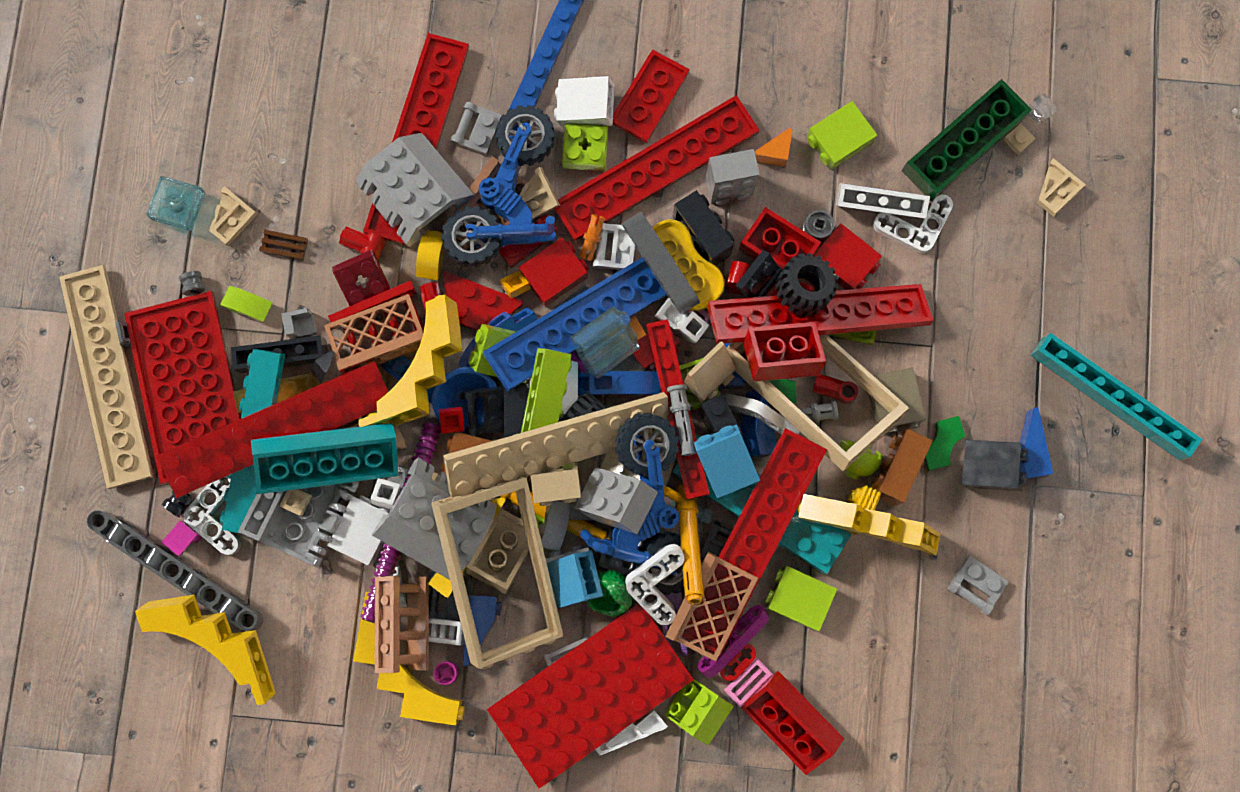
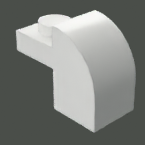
M669 298L655 315L661 321L668 319L672 332L690 343H696L709 326L708 323L693 311H686L681 315Z
M398 467L399 476L378 478L371 496L372 504L391 510L401 490L404 488L403 483H406L405 477L409 475L407 474L408 469Z

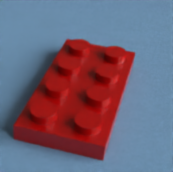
M652 49L614 111L612 125L647 143L688 76L690 69Z

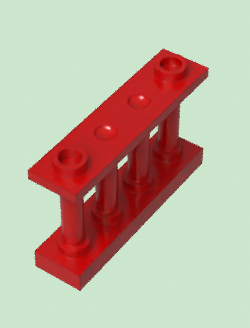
M408 281L328 315V318L332 323L408 294L412 301L413 295L417 294L412 282ZM406 302L404 303V305L406 307V310L408 311L409 306ZM414 306L415 312H416V314H417L418 320H419V322H420L421 328H422L423 333H424V327H425V326H423V324H422V322H421V320H420V317H419V315H418V313H417V310H416V308H415V306ZM383 312L385 317L387 318L388 313ZM392 316L389 326L398 329L395 316ZM363 320V323L366 326L368 321ZM372 323L368 334L377 337V330ZM413 324L415 330L412 332L417 331L416 325ZM339 327V329H342L343 333H345L346 329ZM351 331L346 340L348 343L356 345L357 340Z

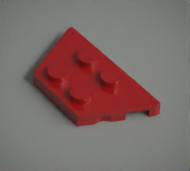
M447 271L443 273L445 295L457 303L459 324L478 331L482 324L487 325L504 311L511 315L516 309L523 306V300L515 297L511 299L507 294Z

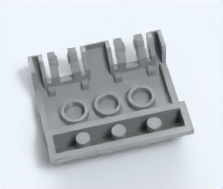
M422 133L397 138L365 163L356 179V184L363 190L365 195L369 196L374 193L371 202L386 221L389 222L390 226L397 227L400 224L397 234L399 237H402V240L408 247L421 239L422 235L419 233V230L453 204L458 210L474 197V194Z
M418 457L407 473L411 475L389 514H383L372 536L450 580L431 505L432 502L451 496L449 494L446 473L441 472L436 477V481L432 480L434 466L431 464L427 466V462ZM490 500L448 513L461 570L470 563L493 522L497 504Z
M349 482L298 489L312 496L302 516L279 507L286 491L256 494L238 532L319 568L323 559L316 555L319 553L325 556L326 550L318 545L321 540L326 542L332 541L333 538L328 536L327 533L330 532L335 535L343 518L337 512L345 514L347 510L339 502L341 498L352 500L353 495L347 492L349 490L355 493L359 484Z

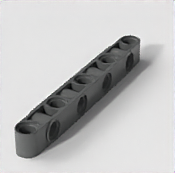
M95 510L88 515L87 525L91 530L186 595L195 594L197 602L213 613L225 612L228 622L243 631L257 630L262 626L263 617L259 611L127 522L109 512ZM103 516L104 524L99 527L98 520ZM140 540L141 549L136 551L134 548L135 543ZM174 565H177L179 568L176 576H173L171 573ZM212 589H214L216 592V598L214 601L211 602L208 598V594ZM249 614L254 617V623L250 627L246 624V617Z

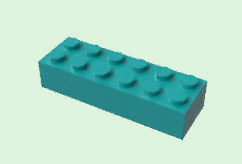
M392 423L251 440L257 494L399 476L397 439Z

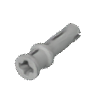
M685 384L667 388L672 402L670 410L675 414L681 456L696 454L688 414L691 406L687 402V385Z
M835 400L822 405L814 403L810 405V408L800 409L805 415L811 414L807 417L816 424L821 420H838L839 418Z

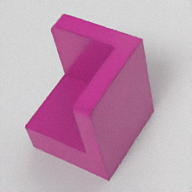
M179 521L162 543L176 555L181 556L192 542L199 543L203 537L185 521Z

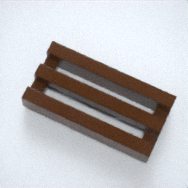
M264 229V238L261 240L262 246L259 248L260 252L304 260L308 244L307 238ZM270 237H273V238H278V239H283V240L298 242V243H302V246H301V245H296V244H291V243H286V242H281V241H276V240H271V239H269V238H270ZM267 245L299 250L300 254L268 248Z

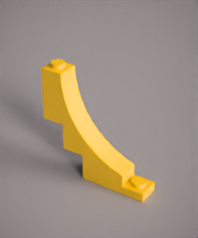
M440 295L426 302L424 333L414 360L400 381L377 401V413H371L367 417L360 419L359 427L392 423L393 427L430 414L427 389L446 383L443 358L463 351L458 309L455 301L446 295Z
M805 494L798 505L799 517L805 521L869 535L911 549L921 550L930 555H937L941 533L926 523L897 518L890 513L864 509L857 504Z
M365 592L364 602L368 600L367 593L370 592ZM361 618L353 661L375 665V623L362 620ZM400 664V672L379 673L377 689L404 693L400 717L455 726L459 723V720H463L465 706H461L462 700L447 697L428 688L414 677L404 664Z
M195 594L148 601L135 610L142 632L153 631L174 634L203 647L228 669L239 685L250 684L251 692L257 705L266 704L276 694L256 630L232 633L225 612L202 616Z

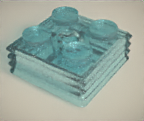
M160 176L146 216L153 221L191 231L205 191L199 186ZM179 201V204L174 207L173 203H177Z

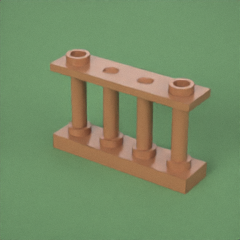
M400 576L375 577V673L400 672V664H408V670H429V577H409L408 584H400ZM400 593H408V607H400ZM400 617H408V631H400ZM408 640L407 655H400V641Z

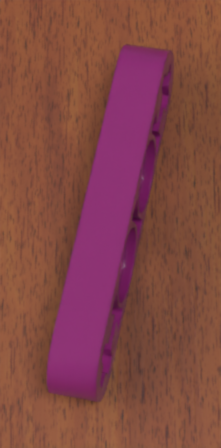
M762 605L751 607L739 619L725 648L728 646L729 648L718 656L716 662L706 656L699 661L698 669L705 677L712 678L716 676L768 622L769 613Z

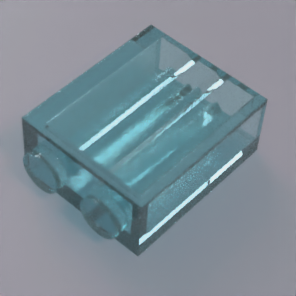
M613 306L570 337L585 370L597 379L640 348L636 340L638 336L629 324L631 321L625 311H619Z

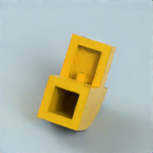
M427 230L425 236L421 237L417 252L416 277L438 281L443 269V253L445 251L442 240L443 233Z

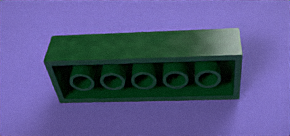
M1001 79L905 164L902 172L924 195L930 196V201L932 202L1018 126L1032 109Z

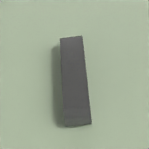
M640 211L623 222L622 226L677 311L682 315L699 304L700 301L644 214Z

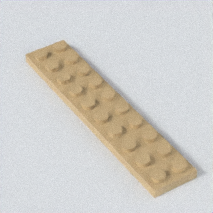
M100 265L60 276L106 488L113 489L154 477L125 348L120 346L115 324L118 318L106 267Z
M662 392L443 455L449 494L451 497L467 495L478 489L496 486L498 483H507L517 480L522 476L527 477L534 473H541L614 451L615 447H617L615 438L619 434L620 426H624L625 421L628 418L632 419L633 415L651 413L668 420V396ZM647 428L648 438L652 435L655 429ZM642 430L637 435L643 436Z

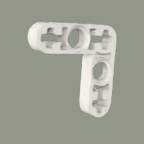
M947 195L937 196L919 228L890 213L884 212L878 214L874 219L873 228L879 234L917 253L925 254L933 247L952 210L953 201ZM942 201L945 203L944 206L946 208H944L939 215L935 214L939 209V204ZM883 219H886V220H887V222H886L887 225L883 228V227L880 226V225H881V222H880V221H882ZM927 220H936L938 228L930 229L927 226ZM894 223H895V224H897V226L895 227V229L893 230V233H892V232H890V230L892 229V227H893V225H894ZM906 228L909 231V237L901 238L898 235V229ZM914 233L917 234L914 241L911 243L910 240L914 236ZM922 239H926L927 245L924 247L920 246Z
M728 393L724 396L731 411L756 417L781 435L785 428L796 434L800 432L786 418L760 401Z
M219 479L208 484L184 512V521L221 553L234 555L241 548L240 539L232 532L222 530L223 524L212 516L224 501L226 488H229V485H223L219 489L223 491L222 494L213 489L214 486L219 488L223 484V481ZM213 492L216 495V501L212 505H207L205 497L208 493ZM199 503L204 508H207L208 511L206 512L205 510H201V507L198 506ZM200 511V513L198 514V517L200 519L198 521H192V512L198 513ZM212 524L218 527V533L214 537H210L207 534V528ZM223 537L228 541L233 540L232 545L234 548L225 549L227 547L226 543L219 539Z
M675 544L664 547L629 573L625 579L628 593L661 625L671 624L676 613L673 604L654 585L683 564V550ZM670 554H673L674 556L677 555V558H675V559H674L673 557H670V558H669V555H670ZM652 566H659L661 568L657 574H651L648 570ZM632 582H640L643 590L640 591V588L636 584L632 585ZM651 594L657 596L654 602L649 603L644 600L646 596ZM660 605H661V609H662L665 613L669 612L668 615L661 614L660 608H659Z

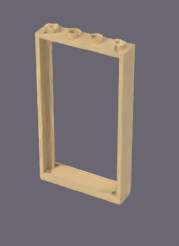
M819 335L824 354L889 412L886 417L845 452L768 380L753 382L748 361L741 356L745 352L743 342L728 345L726 349L736 367L735 372L806 438L826 448L825 455L843 472L901 421L909 409L908 406L828 335Z
M522 476L517 480L498 483L496 486L478 489L467 495L450 496L432 502L431 505L470 663L479 669L490 668L494 665L493 663L501 660H511L516 654L532 652L539 645H549L556 642V639L563 637L527 477ZM516 491L547 628L482 653L448 513Z

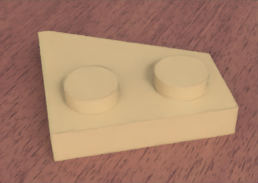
M1053 158L1049 164L1037 204L1055 217L1084 189L1086 184Z
M542 167L536 168L535 174L524 185L519 195L530 209L533 220L560 206Z
M224 186L221 190L220 204L216 207L215 218L211 223L209 231L226 246H229L257 216V213Z

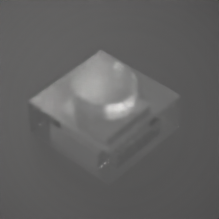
M1043 94L1028 105L1032 109L1029 114L1038 125L1058 111L1046 94Z

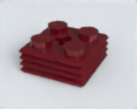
M373 250L364 252L332 267V272L349 306L391 289ZM362 275L363 278H366L365 283L357 282L358 276Z

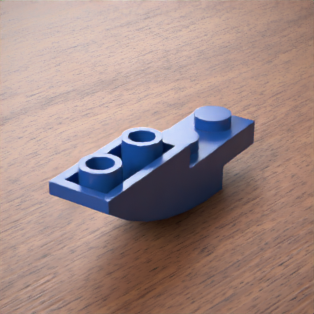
M525 308L514 316L504 311L487 325L517 332L538 318L532 310ZM475 337L469 343L458 362L460 368L470 367L469 356L476 346Z
M597 371L578 373V396L586 393L591 395H655L661 393L657 372Z

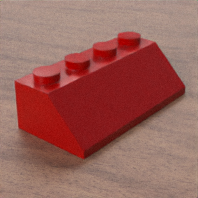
M779 671L775 672L740 707L805 775L832 757L844 740L841 734Z

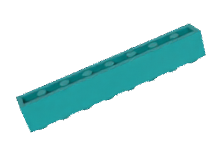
M1051 332L1040 340L1030 354L1034 359L1178 460L1190 458L1203 440Z
M253 349V352L249 354L247 366L250 367V370L243 384L246 393L245 398L241 399L239 410L242 412L241 418L277 403L285 354ZM254 464L228 475L230 485L229 488H226L224 494V501H227L226 508L222 511L220 523L223 524L222 530L240 533L238 531L257 494Z

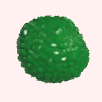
M615 570L598 572L603 596L588 600L587 603L597 613L611 617H620L630 609L633 603V597L626 588V577Z

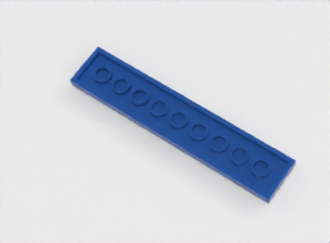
M642 257L483 351V355L506 390L510 391L532 377L538 348L571 354L667 294Z

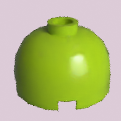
M841 439L839 446L846 452L856 442L850 440L845 442ZM869 448L845 470V475L857 480L859 476L868 477L873 475L879 469L884 454L877 450L873 454Z

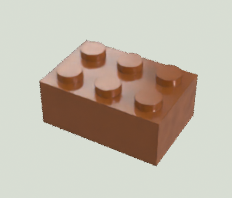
M906 429L901 433L899 432L897 436H893L889 444L891 451L888 456H884L880 465L882 471L878 476L874 477L870 488L872 487L873 490L876 489L877 492H881L880 500L893 506L905 503L933 440L910 429Z

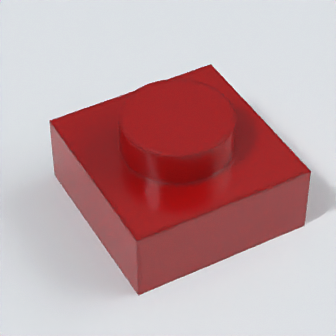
M462 407L439 409L441 434L464 431Z

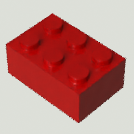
M764 207L741 241L739 250L754 260L764 250L770 253L779 268L783 270L786 264L793 257L797 258L799 254H804L805 257L808 253L814 255L821 242L767 207Z
M815 322L748 328L743 341L753 382L818 376L826 363Z

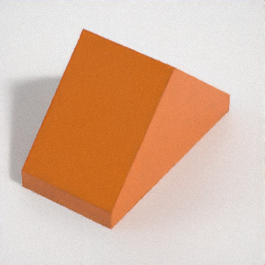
M788 128L755 151L756 161L758 163L785 167L788 161L792 129Z

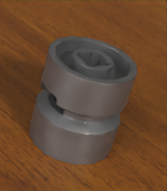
M816 210L808 215L802 230L820 241V245H822L834 229V220L828 212Z

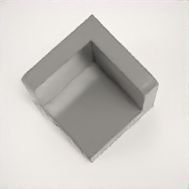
M308 308L281 314L285 335L288 338L295 339L316 334L313 313Z

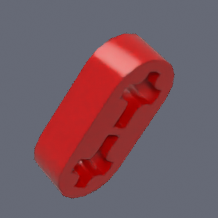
M747 643L743 647V649L750 648L749 655L751 657L749 659L743 658L739 662L737 659L742 654L739 651L727 664L731 666L734 662L737 663L733 669L735 674L733 676L730 674L725 676L726 670L723 668L719 672L723 679L727 681L737 679L754 661L756 650L751 644Z

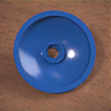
M462 367L449 371L445 374L446 383L435 386L432 393V408L439 422V409L462 407L464 431H461V433H467L468 405L467 399L461 398L460 395L468 389L497 387L489 375L477 373L472 367ZM477 398V425L483 424L482 398Z

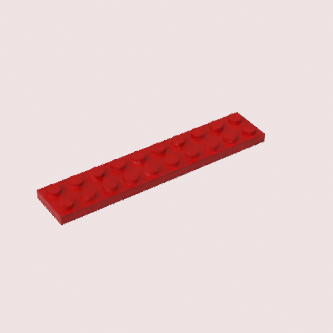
M427 33L392 142L399 137L422 133L437 150L470 48L468 43ZM372 203L363 233L367 235L372 233L385 240L406 245L402 237H399L397 234L400 224L397 227H391L389 222L386 221Z
M735 95L558 199L560 206L554 208L575 242L582 238L585 232L587 233L592 214L598 215L596 224L600 216L604 217V223H607L709 162V157L720 156L758 134L760 130L738 96Z
M921 284L838 290L823 310L816 315L812 313L811 316L806 317L804 313L799 316L796 315L794 310L792 313L788 311L789 307L787 305L783 307L781 304L782 299H778L777 296L709 301L707 305L716 344H719L721 341L724 344L743 342L748 328L815 322L818 334L828 335L930 326L934 321Z
M375 361L162 452L156 455L176 498L253 465L251 440L335 429L377 410V401L385 396L388 390Z
M787 428L784 429L759 477L760 481L756 483L719 555V558L758 577L719 656L722 654L827 451L826 448ZM718 563L714 570L716 579L720 580L730 577L727 567ZM731 570L732 575L739 574V573H737V572ZM711 576L708 583L714 582L713 576ZM744 576L734 578L738 591L747 589L751 582L750 579ZM731 580L718 583L722 596L735 592ZM716 585L705 588L704 595L706 601L719 597ZM745 593L739 594L741 600ZM737 596L723 599L727 612L738 608ZM721 600L708 604L712 617L724 613ZM705 605L695 608L693 614L696 622L709 618ZM734 614L729 615L730 621L732 620ZM726 616L713 620L717 633L727 629L728 622ZM690 618L688 624L693 623L692 618ZM710 621L697 625L701 638L714 634ZM694 626L686 628L682 636L691 641L698 639ZM723 635L718 636L719 641H721ZM715 637L702 641L704 648L715 653L718 647Z

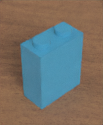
M737 425L725 426L719 432L701 436L698 441L694 442L697 454L717 498L760 481Z
M592 550L575 553L547 563L557 609L603 596Z

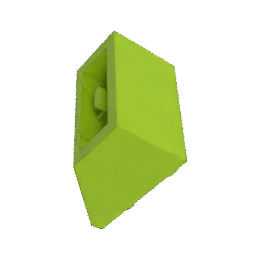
M694 679L680 689L664 715L690 735L709 746L734 706Z

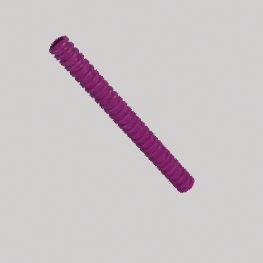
M424 423L422 425L424 429L420 431L422 436L418 437L420 442L416 444L415 456L412 457L413 463L419 457L427 462V466L432 464L430 459L434 457L432 453L436 451L434 447L438 445L437 440L440 439L439 433H441V428L432 423ZM411 475L405 477L406 483ZM383 544L385 549L380 553L382 558L378 560L380 564L376 566L378 570L374 572V576L384 577L396 574L395 567L399 566L397 561L401 560L399 555L402 552L388 544ZM372 579L373 585L369 587L371 590L370 593H367L369 598L364 602L366 607L362 608L364 613L360 614V618L375 623V579Z

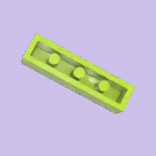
M543 348L537 349L521 433L558 423L563 413V396L566 394L568 387L566 382L567 374L572 367L571 354Z

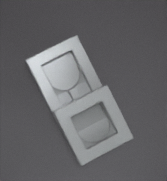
M553 501V504L546 505L544 523L540 525L539 533L543 549L560 551L567 530L571 504Z

